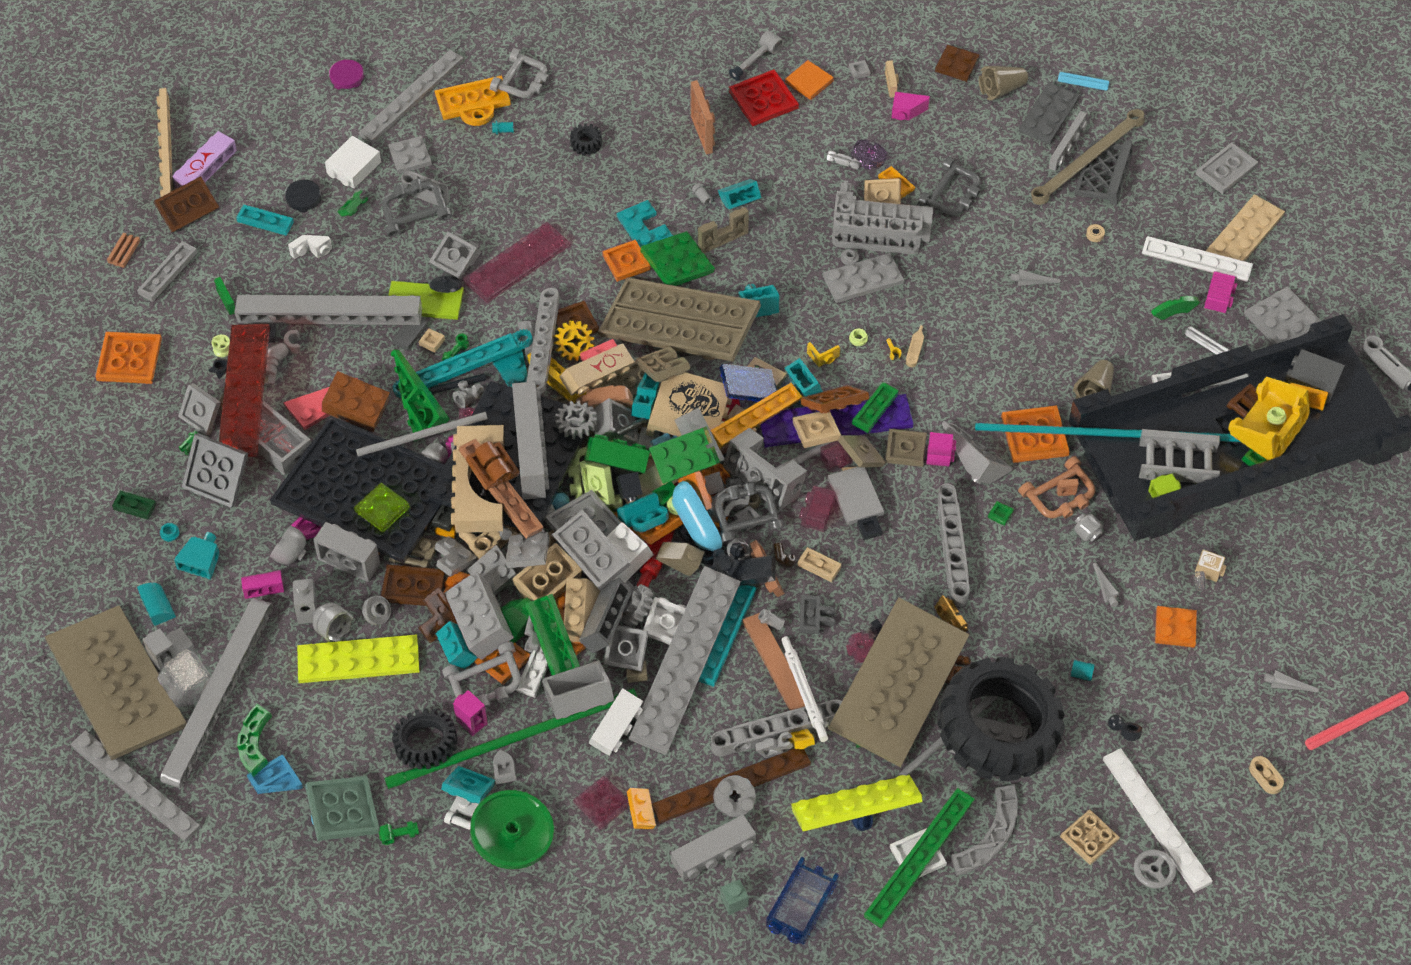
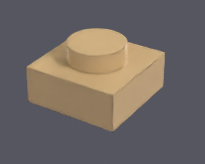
M428 328L419 340V346L435 353L444 342L445 336Z

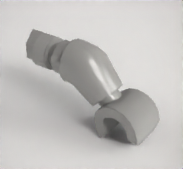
M288 331L284 336V344L279 343L267 349L263 357V385L273 386L275 384L277 367L281 360L288 354L300 353V345L291 343L299 340V331Z

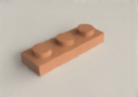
M757 540L750 543L752 558L767 556ZM776 574L775 581L765 583L767 590L770 593L773 592L777 597L785 594Z

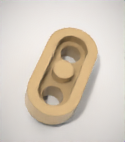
M1262 756L1253 758L1249 766L1250 773L1267 793H1279L1284 785L1283 777L1267 758ZM1256 767H1261L1263 771L1257 770ZM1272 782V783H1274L1276 786H1275V787L1270 786L1269 783Z

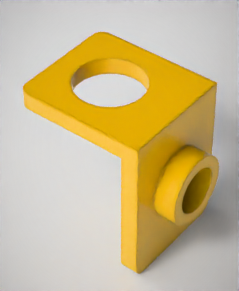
M809 342L807 343V354L820 367L826 363L831 364L840 356V347L837 345L820 354L812 343Z

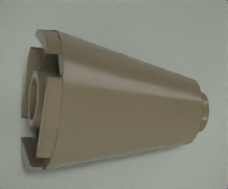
M984 66L981 69L982 75L978 79L981 93L983 95L986 93L989 97L986 99L996 100L1025 85L1028 80V73L1024 68Z
M1100 360L1076 381L1073 392L1075 391L1076 394L1075 398L1078 399L1106 389L1111 393L1114 374L1113 364L1107 360Z

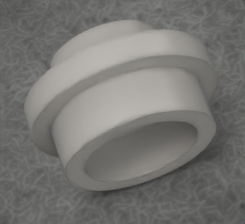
M848 249L841 254V261L845 265L857 263L859 260V255L854 250Z

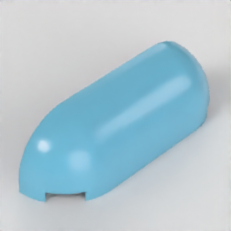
M686 481L680 482L674 489L672 504L694 543L699 548L711 552L721 549L722 540L697 493Z

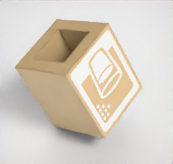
M1202 550L1194 575L1203 576L1206 579L1217 582L1219 576L1223 577L1227 567L1223 565L1225 557Z

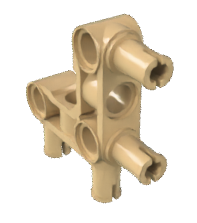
M503 524L506 528L510 529L512 532L511 536L523 535L518 528ZM553 530L548 533L550 538L548 549L557 541L552 535L554 533ZM499 531L483 532L479 536L472 532H459V537L469 545L470 550L477 556V560L495 545L502 548L505 544L509 543V539L503 540L500 537Z

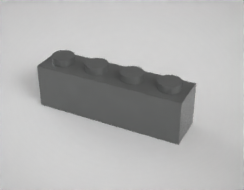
M620 578L611 581L601 589L579 639L591 653L609 646L632 590Z

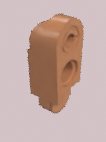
M611 385L587 390V395H583L576 400V404L577 401H580L581 405L586 402L588 407H593L594 411L596 406L608 398L632 409L634 398L627 387H613Z

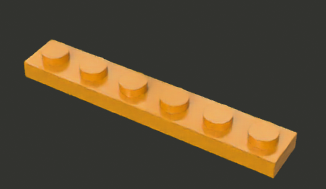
M789 383L710 430L719 449L748 428L753 429L800 401L802 395L792 383Z

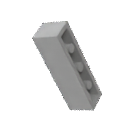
M741 815L672 851L671 862L683 881L688 878L694 879L701 871L713 869L718 865V862L724 859L730 860L737 852L752 848L754 843H756V833L745 816Z

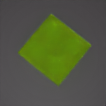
M380 483L354 507V510L380 531L384 532L410 508V505L383 483Z

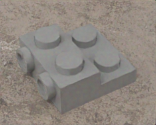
M447 232L429 263L460 280L467 268L474 265L481 251L476 243L464 241V237L460 234L455 233L453 235Z

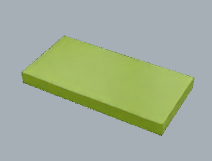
M391 281L388 296H420L422 303L421 317L458 320L464 288L461 287V289L455 292L442 293L432 290L429 284Z

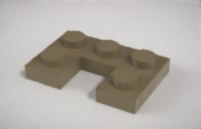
M743 207L730 213L729 225L717 230V224L714 221L699 227L698 246L702 252L706 253L748 234L749 211L747 208Z
M670 346L636 359L637 366L655 382L665 381L673 375H682L686 370L690 369L689 362L683 357L678 358L676 351Z

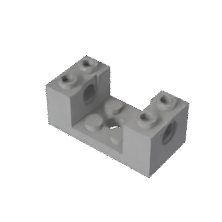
M748 428L730 440L723 467L732 476L741 477V482L745 484L754 482L755 486L763 485L767 487L773 494L777 510L781 511L799 497L807 470L793 460L777 470L758 455V450L762 446L764 438L751 428ZM757 493L761 498H763L766 501V497L764 494Z

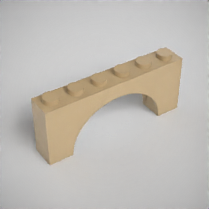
M504 425L457 426V434H453V443L457 448L453 450V461H456V465L452 466L453 477H456V481H452V493H455V497L451 498L452 509H455V513H451V525H455L456 533L503 531L502 504L488 502L480 498L472 490L469 484L472 469L458 450L461 445L475 438L480 445L491 441L493 444L500 442L505 449Z

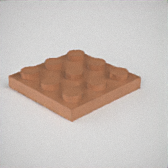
M696 80L691 82V118L705 153L710 154L713 153V146H715L713 137L715 134L713 125L715 123V116L713 112L710 113V104L708 99L705 100L704 89L699 86Z

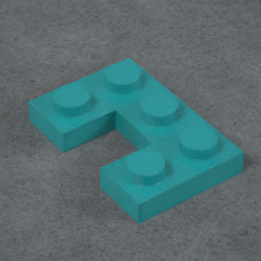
M649 200L616 213L618 220L631 239L636 240L640 248L643 245L673 236L665 224L650 231L645 226L643 221L657 216L656 210Z

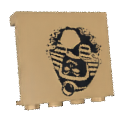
M686 372L682 375L668 377L667 380L661 383L648 422L646 435L653 437L655 430L674 436H681L674 420L697 408L700 409L709 429H714L724 423L722 418H727L729 408L726 405H731L733 394L730 391L732 386Z

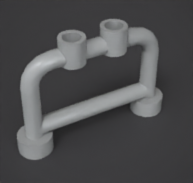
M513 48L509 57V61L514 62L503 80L497 77L493 78L490 90L495 92L502 90L521 98L531 97L534 93L540 94L542 84L545 85L549 77L547 75V67L540 61L522 55L521 50ZM522 62L541 70L538 71L535 80L531 82L527 91H521L508 86Z
M506 642L498 647L500 656L462 672H459L458 667L455 665L445 667L442 672L444 678L450 680L455 697L457 698L460 694H463L459 681L507 662L513 677L512 683L508 686L498 687L491 693L477 696L485 705V709L491 706L490 701L495 699L499 703L507 701L509 699L508 694L515 691L521 682L520 673L513 653L516 651L513 642Z

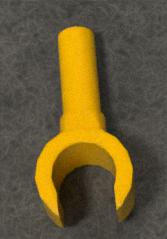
M888 338L886 341L891 351L890 359L894 360V353L898 354L900 359L901 350L894 347L891 339Z

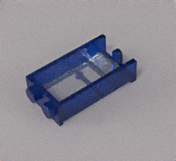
M801 856L767 917L766 927L774 934L779 935L781 933L787 936V939L794 944L801 943L804 945L838 884L839 874L835 873L833 878L823 875L824 869L822 867L816 866L813 870L805 866V858Z

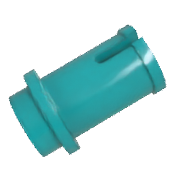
M495 121L492 123V133H496V135L498 133H514L513 122Z

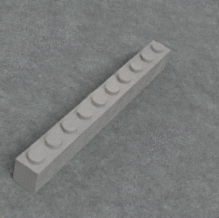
M246 294L237 295L235 316L238 323L420 325L422 315L420 296L412 295L324 296Z

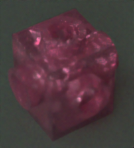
M858 632L852 634L851 638L848 639L846 650L849 657L853 656L855 665L864 662L874 644L873 637L869 638L868 633Z

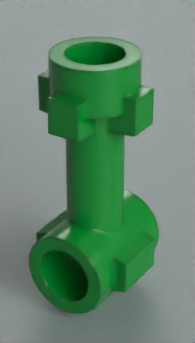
M460 333L456 336L455 346L451 351L444 352L442 361L456 356L460 350H465L469 347L466 334Z
M410 821L407 822L406 827L392 829L390 824L382 825L379 831L380 841H382L383 845H390L395 842L394 837L408 834L410 838L415 837V835L419 834L417 822L413 823Z

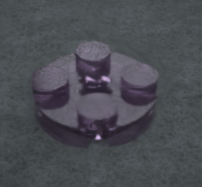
M866 139L856 141L851 155L862 163L863 168L871 169V167L878 168L884 165L887 159V152L881 145L876 142L873 145L869 143L870 140Z

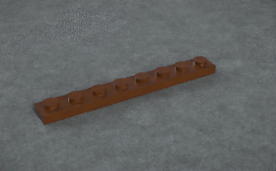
M792 749L652 803V808L661 824L714 803V790L718 783L726 777L733 775L741 776L748 779L753 787L808 767L811 765V762L804 749ZM733 790V793L729 795V797L736 795V791Z

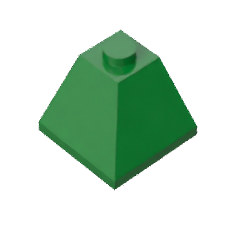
M527 597L509 601L501 607V611L514 637L509 642H513V644L525 635L529 618L525 604L531 602Z

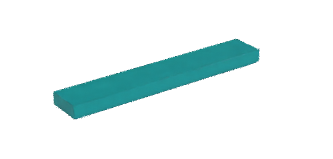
M750 585L738 586L698 682L715 686L757 591L756 587Z

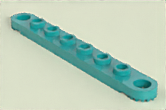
M520 329V331H516L513 334L510 333L419 370L416 373L426 387L430 388L525 349L532 344L533 337L527 329ZM522 336L528 337L524 342L520 341L519 338ZM396 380V382L393 383L392 389L394 394L397 397L401 398V394L398 390V383L400 382V380Z

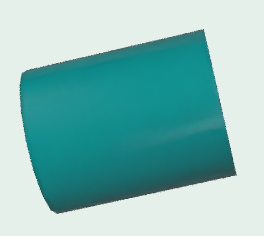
M1074 660L1070 676L1091 681L1095 665Z

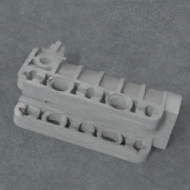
M848 181L841 182L840 191H837L832 243L836 247L916 254L920 249V241H930L933 207L856 200V196H853V192H851V183H848ZM859 238L862 239L863 242L858 243L854 242L853 240ZM890 242H897L899 245H898V246H890L889 243H890Z

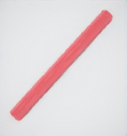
M1401 691L1306 739L1305 745L1309 750H1313L1407 703L1409 696L1405 691Z

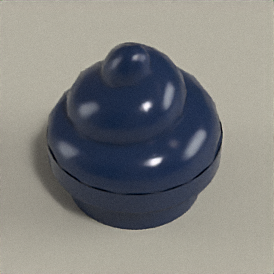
M868 815L852 819L851 821L857 830L865 831L872 827L873 817Z

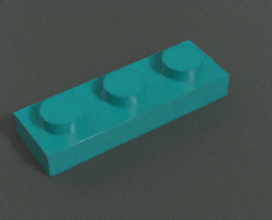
M243 205L236 217L239 223L287 236L294 223L291 217L248 205Z

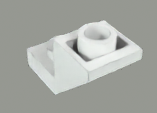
M302 235L288 244L290 255L294 259L305 255L308 250L319 258L322 255H327L332 249L331 239L328 236Z

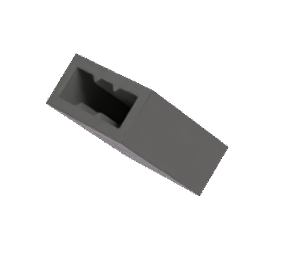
M1302 349L1299 356H1294L1291 364L1294 367L1288 370L1285 379L1288 380L1287 383L1289 384L1295 383L1328 392L1325 403L1329 404L1345 365Z

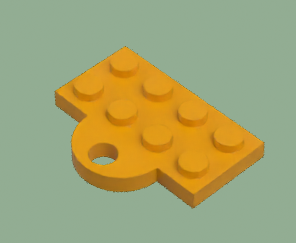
M494 77L434 90L443 120L461 117L466 124L472 126H481L488 123L494 116V109L511 105L509 95L502 90H498V92L490 90ZM477 115L483 116L482 118H475Z

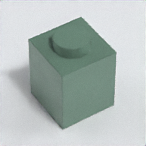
M740 879L721 887L720 897L729 915L748 907L749 896Z

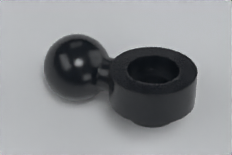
M1112 715L1108 719L1109 728L1114 731L1121 730V735L1126 740L1135 741L1141 738L1142 727L1132 722L1124 723L1123 718L1119 715Z

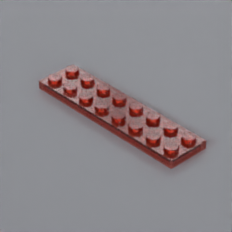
M269 324L231 326L219 442L248 453V457H257L270 334Z

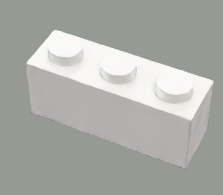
M622 688L591 737L589 744L609 756L612 751L617 752L623 743L620 741L622 735H628L633 727L630 724L633 718L638 719L643 711L641 708L643 701Z

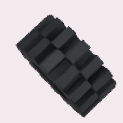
M584 123V126L579 124L578 128L575 126L570 135L571 148L577 154L582 152V156H585V153H588V156L591 155V152L597 153V150L599 151L600 147H602L600 129L598 130L597 126L593 128V124L587 126V123ZM584 137H589L593 139L589 142L580 141V139Z

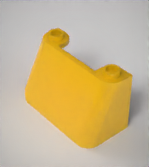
M1266 377L1257 386L1258 401L1243 420L1238 417L1232 420L1228 429L1230 434L1266 460H1271L1282 456L1306 423L1309 416L1308 389ZM1280 407L1285 411L1286 421L1283 424L1276 425L1267 420V413L1271 408Z

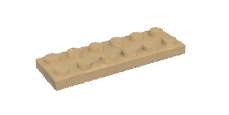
M1254 194L1209 246L1206 252L1245 261L1284 216L1285 211Z

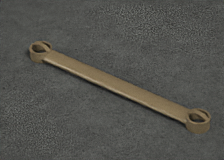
M1139 109L1129 111L1127 118L1045 185L1035 187L1031 191L1033 203L1037 205L1047 203L1053 192L1132 128L1142 126L1145 123L1144 112Z

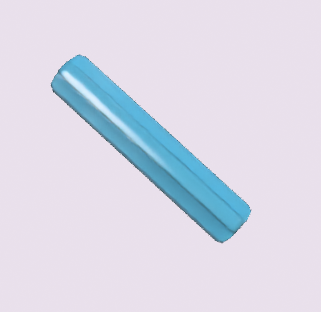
M1060 72L1058 76V81L1105 91L1109 87L1108 80Z

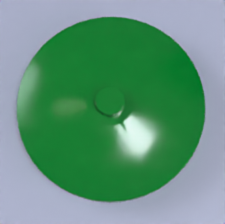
M517 790L499 791L486 797L476 807L470 823V837L476 851L487 862L504 869H522L537 863L548 852L554 835L553 819L547 807L531 794Z

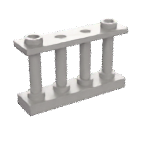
M1142 429L1139 446L1146 447V464L1141 465L1139 478L1153 480L1161 475L1173 474L1175 479L1180 482L1201 483L1219 477L1220 471L1212 470V453L1217 452L1219 436ZM1154 448L1166 449V466L1154 465ZM1174 449L1185 450V468L1173 467ZM1193 451L1204 452V469H1193Z

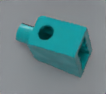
M206 532L203 539L191 537L174 559L177 569L211 580L220 554L218 545L214 543L217 537L210 532Z

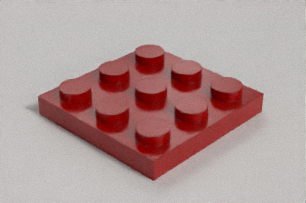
M775 69L729 86L728 92L752 126L799 109V103Z

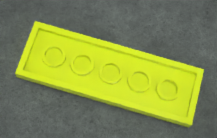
M417 635L297 645L299 683L420 672Z
M900 775L897 778L880 780L877 783L860 785L857 788L840 790L837 793L820 795L808 800H800L792 803L791 806L802 831H807L922 802V795L910 775Z

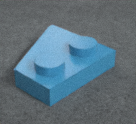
M283 755L268 762L254 777L250 773L247 774V778L257 794L303 788L302 783Z

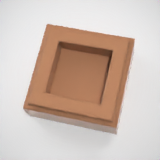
M1078 479L1058 480L1057 495H1076L1079 485Z

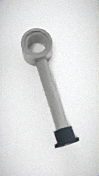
M766 31L759 41L762 47L740 66L730 69L729 75L738 81L740 76L743 75V71L766 51L772 54L780 51L783 46V39L771 31Z

